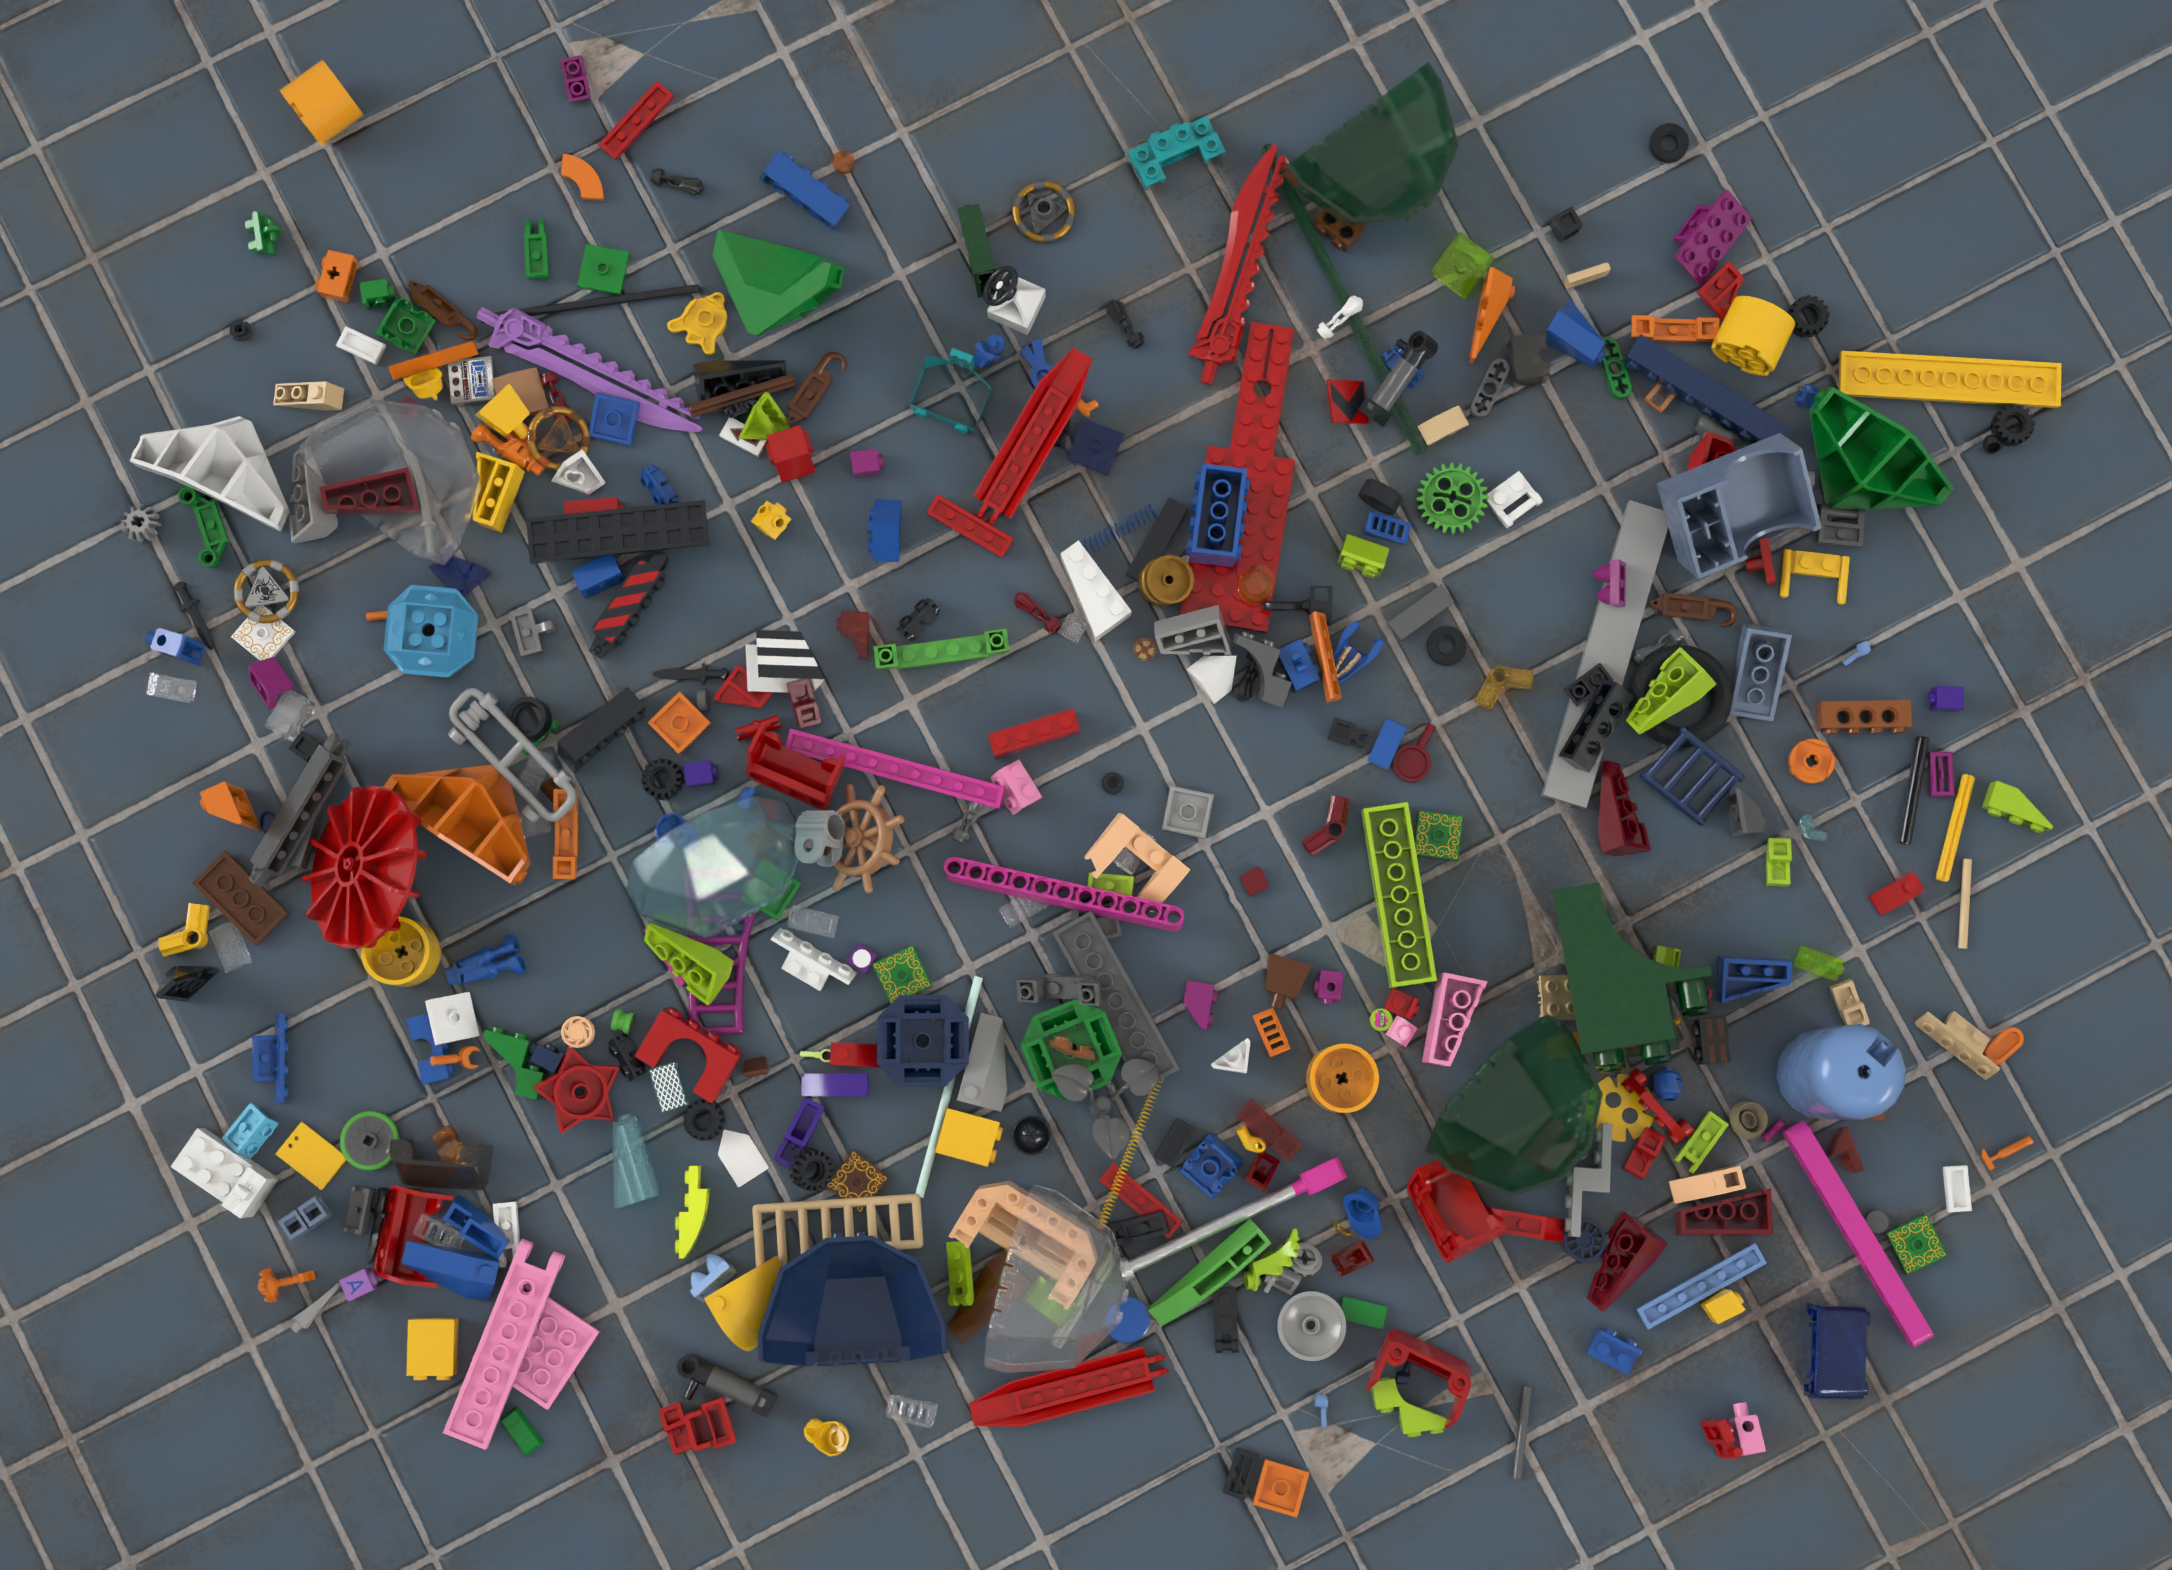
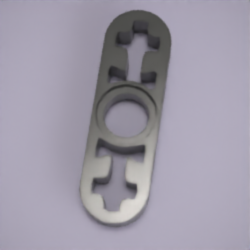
M1498 358L1490 364L1470 406V413L1474 418L1483 419L1489 414L1510 370L1506 360ZM1502 365V370L1505 372H1500L1497 379H1494L1493 376L1496 372L1494 367ZM1487 383L1493 384L1496 392L1494 394H1487L1484 391V385ZM1483 398L1487 399L1483 406L1486 411L1482 410L1481 413H1478L1476 406L1480 405Z

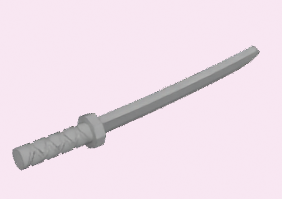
M407 450L406 454L420 503L423 520L421 530L425 532L427 556L433 557L436 555L433 533L436 525L432 521L428 496L418 458L410 450Z

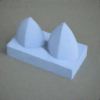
M707 1254L706 1257L708 1275L700 1272H692L691 1275L692 1289L690 1292L702 1303L705 1302V1297L719 1290L738 1273L731 1264L714 1254Z

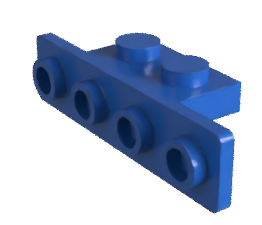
M277 1012L275 1014V1035L252 1036V1081H275V1104L284 1103V1099L288 1097V1086L284 1085V1076L288 1075V1063L285 1062V1053L288 1052V1040H285V1030H288V1017H285V1012Z

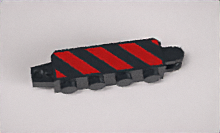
M658 551L654 553L655 555L652 556L649 562L641 560L636 563L592 627L596 637L589 651L599 659H602L612 647L616 649L618 645L621 646L628 636L626 633L630 627L634 628L640 620L639 614L643 608L646 610L653 600L651 597L656 590L659 591L665 583L663 571L669 562L668 556L664 552Z

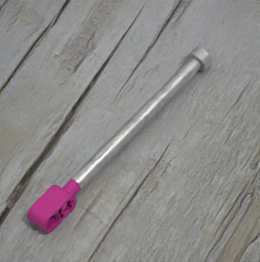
M1338 1156L1299 1174L1301 1179L1135 1258L1127 1260L1124 1257L1117 1260L1116 1263L1124 1281L1127 1282L1135 1278L1134 1273L1306 1191L1308 1195H1312L1346 1179L1347 1175Z

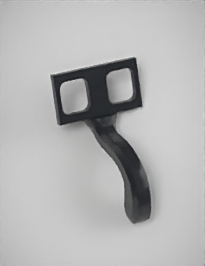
M1310 586V597L1305 601L1262 602V609L1271 611L1303 610L1309 613V616L1316 610L1327 611V626H1332L1333 586ZM1316 588H1326L1328 590V600L1326 602L1314 600V590Z

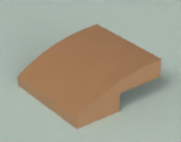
M537 367L492 379L496 395L508 384L512 386L530 414L528 416L536 415L540 411L550 410Z

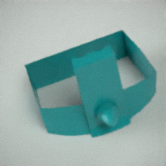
M952 348L950 361L938 357H926L910 400V409L914 410L913 413L923 418L930 416L955 426L954 429L958 432L967 434L968 431L974 434L992 397V388L976 373L973 356ZM956 364L959 367L973 371L974 375L985 383L990 393L975 429L912 405L925 368Z

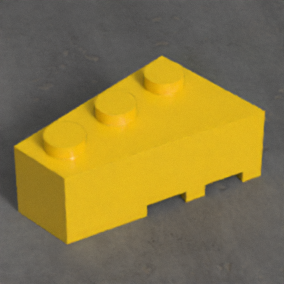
M476 452V459L478 461L477 472H475L476 493H474L473 521L482 527L502 533L525 471L514 463Z

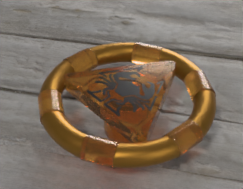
M550 406L540 411L532 419L527 430V445L532 457L544 468L558 471L562 463L548 460L538 450L574 454L580 451L564 415L571 418L580 427L582 433L580 450L582 449L587 454L590 447L591 436L589 435L586 421L575 410L565 406ZM554 414H559L536 447V429L540 422Z

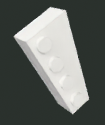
M1079 540L1061 553V561L1096 642L1129 618L1132 611Z

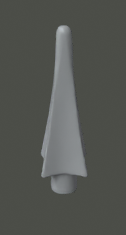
M336 1283L317 1301L293 1317L296 1321L290 1328L295 1333L302 1327L308 1329L324 1305L341 1287V1284Z

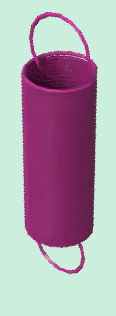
M1779 1119L1762 1137L1769 1141L1786 1124Z

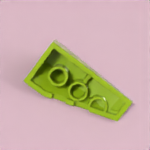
M1681 647L1664 661L1660 667L1661 672L1657 679L1650 682L1648 685L1650 687L1645 697L1639 699L1626 719L1627 723L1639 735L1700 700L1716 685V682Z

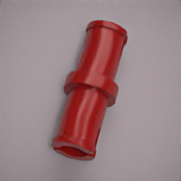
M777 715L763 719V721L767 722L766 732L781 729L779 722L770 725V723L779 721ZM756 719L751 724L734 728L736 734L745 732V734L737 736L738 742L754 737L762 720L758 721Z

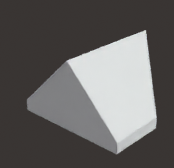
M582 449L565 460L551 480L587 495L606 483Z
M1203 656L1187 668L1189 674L1213 704L1232 691L1237 656Z
M1246 1038L1210 1064L1213 1069L1242 1074L1247 1073L1250 1040Z

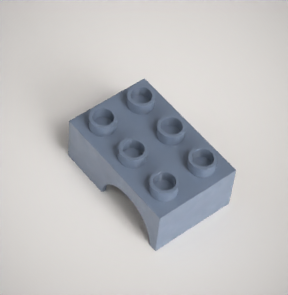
M1781 433L1656 483L1677 560L1697 579L1748 559L1745 554L1747 546L1766 533L1792 527L1807 528L1812 531L1822 528L1803 450Z

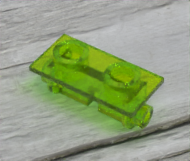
M1800 945L1794 967L1837 982L1839 974L1842 975L1844 971V966H1842L1844 960Z

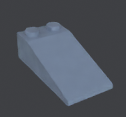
M1743 623L1732 686L1733 702L1730 715L1774 721L1792 638L1788 630Z

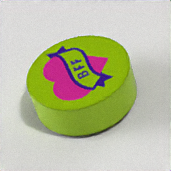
M1377 1009L1371 1013L1369 1022L1376 1031H1385L1390 1028L1393 1018L1388 1010Z

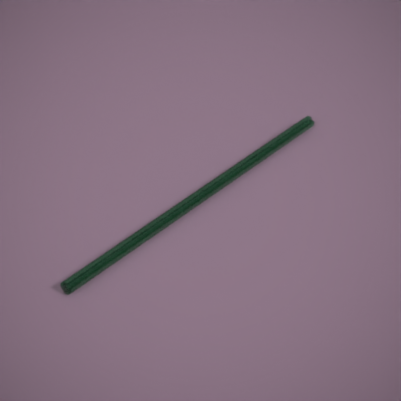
M1266 144L1261 148L1263 155L1273 144ZM1277 153L1271 168L1272 173H1274L1279 158ZM1284 168L1280 172L1284 183L1279 187L1342 309L1350 296ZM1357 312L1350 316L1347 321L1381 385L1389 373ZM1400 396L1393 405L1392 410L1414 453L1421 454L1427 447Z

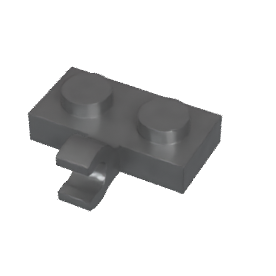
M532 608L511 613L510 617L520 656L524 658L544 652L540 634L555 632L554 622L545 621L537 624Z

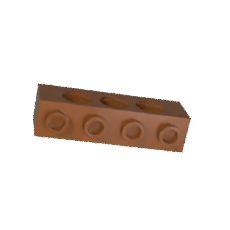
M1911 700L1821 701L1816 704L1817 731H1824L1826 735L1838 734V731L1845 730L1847 734H1859L1860 730H1869V734L1883 733V730H1891V733H1905V729L1912 727ZM1861 712L1868 716L1867 723L1860 720ZM1883 712L1889 714V723L1885 722L1882 719ZM1838 713L1845 715V723L1838 721Z

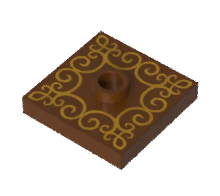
M853 1149L831 1177L830 1182L826 1184V1187L841 1199L873 1197L890 1177ZM866 1206L853 1208L861 1214Z

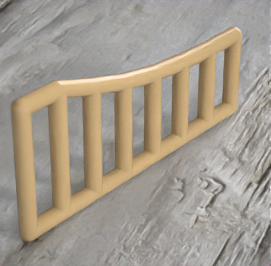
M903 1194L756 1204L752 1207L756 1267L765 1263L762 1213L775 1212L778 1259L782 1267L788 1263L784 1212L798 1211L801 1254L810 1249L807 1210L821 1209L822 1236L824 1240L825 1238H831L832 1235L830 1209L844 1208L845 1237H853V1207L866 1206L868 1236L872 1235L877 1238L876 1205H889L891 1241L885 1243L899 1250L922 1248L924 1243L920 1195ZM912 1203L914 1240H900L898 1204Z

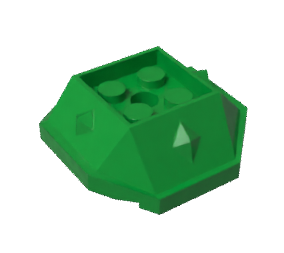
M1076 999L1033 1016L1021 1043V1049L1037 1088L1066 1101L1069 1100L1061 1095L1051 1076L1053 1071L1069 1064L1082 1065L1093 1074L1094 1080L1089 1087L1095 1090L1110 1084L1122 1055L1105 1011L1091 1005H1079ZM1068 1044H1075L1078 1048V1053L1073 1057L1065 1054L1064 1050Z

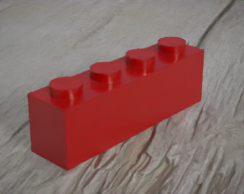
M1074 708L990 733L988 738L994 758L996 759L1080 733V727Z

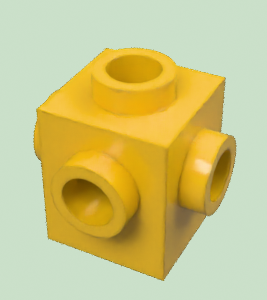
M766 501L764 505L760 506L750 522L765 535L776 540L779 534L786 529L791 518L785 514L787 510L777 502L774 505Z

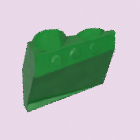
M397 296L376 329L375 334L415 356L437 318L412 305L407 299Z

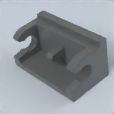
M351 1186V1195L343 1232H353L358 1235L367 1234L375 1188Z

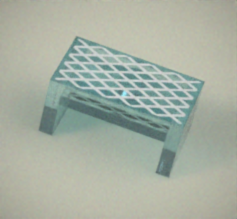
M671 1062L649 1069L661 1113H668L690 1106L677 1069L679 1066L678 1062Z

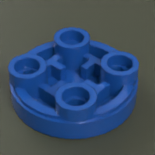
M1123 1296L1113 1300L1106 1308L1104 1314V1325L1108 1334L1113 1339L1122 1343H1131L1142 1338L1147 1332L1150 1323L1149 1312L1146 1306L1139 1299L1131 1296Z

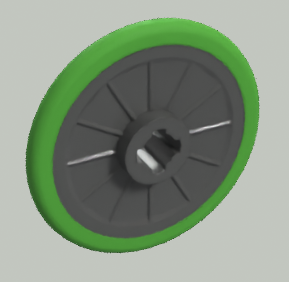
M365 1111L353 1116L345 1124L340 1137V1147L345 1159L352 1166L365 1171L378 1170L389 1164L395 1157L400 1143L399 1132L395 1123L388 1116L377 1111ZM368 1136L374 1138L371 1145L366 1144Z

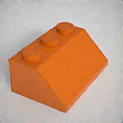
M224 781L199 792L202 797L200 804L205 812L256 831L261 830L244 788Z

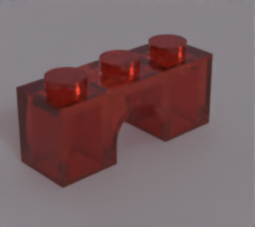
M1250 1099L1235 1115L1285 1162H1289L1303 1146L1287 1130L1273 1120L1253 1099Z

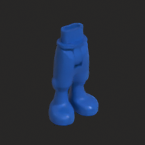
M514 933L509 934L499 946L495 948L482 947L480 951L457 962H453V966L445 968L449 985L457 983L463 985L487 978L494 979L503 970H512L518 975L526 973V965L520 954L512 955L498 962H492L496 957L519 952L520 946Z

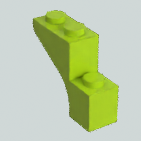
M1394 1377L1379 1378L1378 1382L1371 1388L1374 1408L1376 1410L1380 1409L1381 1413L1394 1411V1407H1397L1400 1428L1403 1434H1407L1408 1437L1421 1436L1422 1431L1430 1430V1434L1444 1432L1443 1428H1445L1447 1419L1440 1414L1403 1400L1397 1390Z

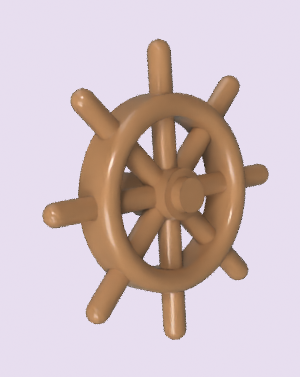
M847 784L845 792L848 803L841 806L837 811L838 814L842 815L841 817L844 819L845 824L851 818L852 828L845 825V840H843V850L848 848L849 850L846 857L844 858L842 854L839 861L833 866L839 872L832 888L836 892L840 891L847 875L862 877L864 891L869 894L873 891L871 874L879 870L885 861L894 866L899 864V858L890 853L893 842V828L904 823L905 819L902 815L890 819L887 812L879 805L885 793L883 785L877 787L870 802L856 800L853 785ZM867 810L860 823L859 812ZM874 817L877 825L868 829ZM831 847L824 849L825 855L831 852ZM866 850L873 852L868 860ZM856 855H858L859 866L853 867L852 863Z

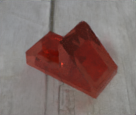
M1838 1128L1826 1156L1831 1158L1843 1153L1842 1163L1846 1170H1849L1850 1173L1863 1171L1864 1167L1849 1128Z

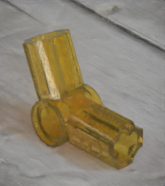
M1503 665L1494 666L1488 672L1474 702L1482 708L1491 711L1503 687L1531 690L1533 670L1508 668ZM1493 672H1501L1504 678L1503 681H1496L1493 678Z

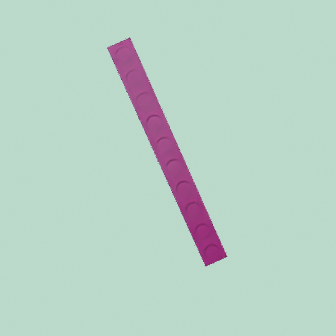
M790 729L785 746L802 755L822 761L829 758L839 760L842 754L846 756L844 767L998 809L1001 807L1006 788Z

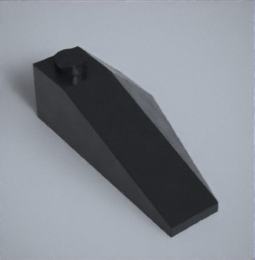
M714 360L693 364L698 400L700 402L785 376L786 362L785 360ZM722 408L703 415L724 412L726 408Z
M174 966L165 974L166 978L161 982L156 996L159 999L187 1002L220 970L217 967Z

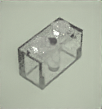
M293 690L284 692L264 726L293 742L299 733L303 731L302 726L306 719L312 717L316 703Z

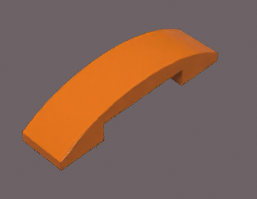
M1647 315L1631 316V338L1635 339L1642 334L1654 342L1714 341L1719 331V318L1697 317L1695 320L1662 319Z
M554 789L553 811L555 812L567 799V793L564 789ZM575 789L576 802L563 818L555 821L553 879H576L579 846L577 789Z

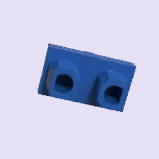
M991 335L987 338L986 342L978 341L974 346L978 349L973 355L974 362L980 368H988L993 361L1000 362L1004 358L999 354L1005 348V340L1000 335Z

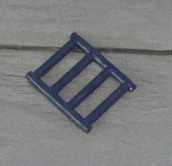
M1682 726L1678 731L1679 735L1647 771L1644 770L1640 773L1639 777L1693 821L1703 826L1706 822L1705 818L1738 781L1742 782L1745 779V775L1691 731ZM1687 740L1696 749L1663 785L1654 776ZM1705 754L1713 763L1680 799L1671 790L1697 760ZM1720 768L1731 776L1699 812L1688 805Z

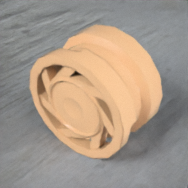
M580 1016L571 1017L566 1020L561 1029V1036L564 1042L574 1048H583L590 1045L596 1033L593 1023L589 1019Z

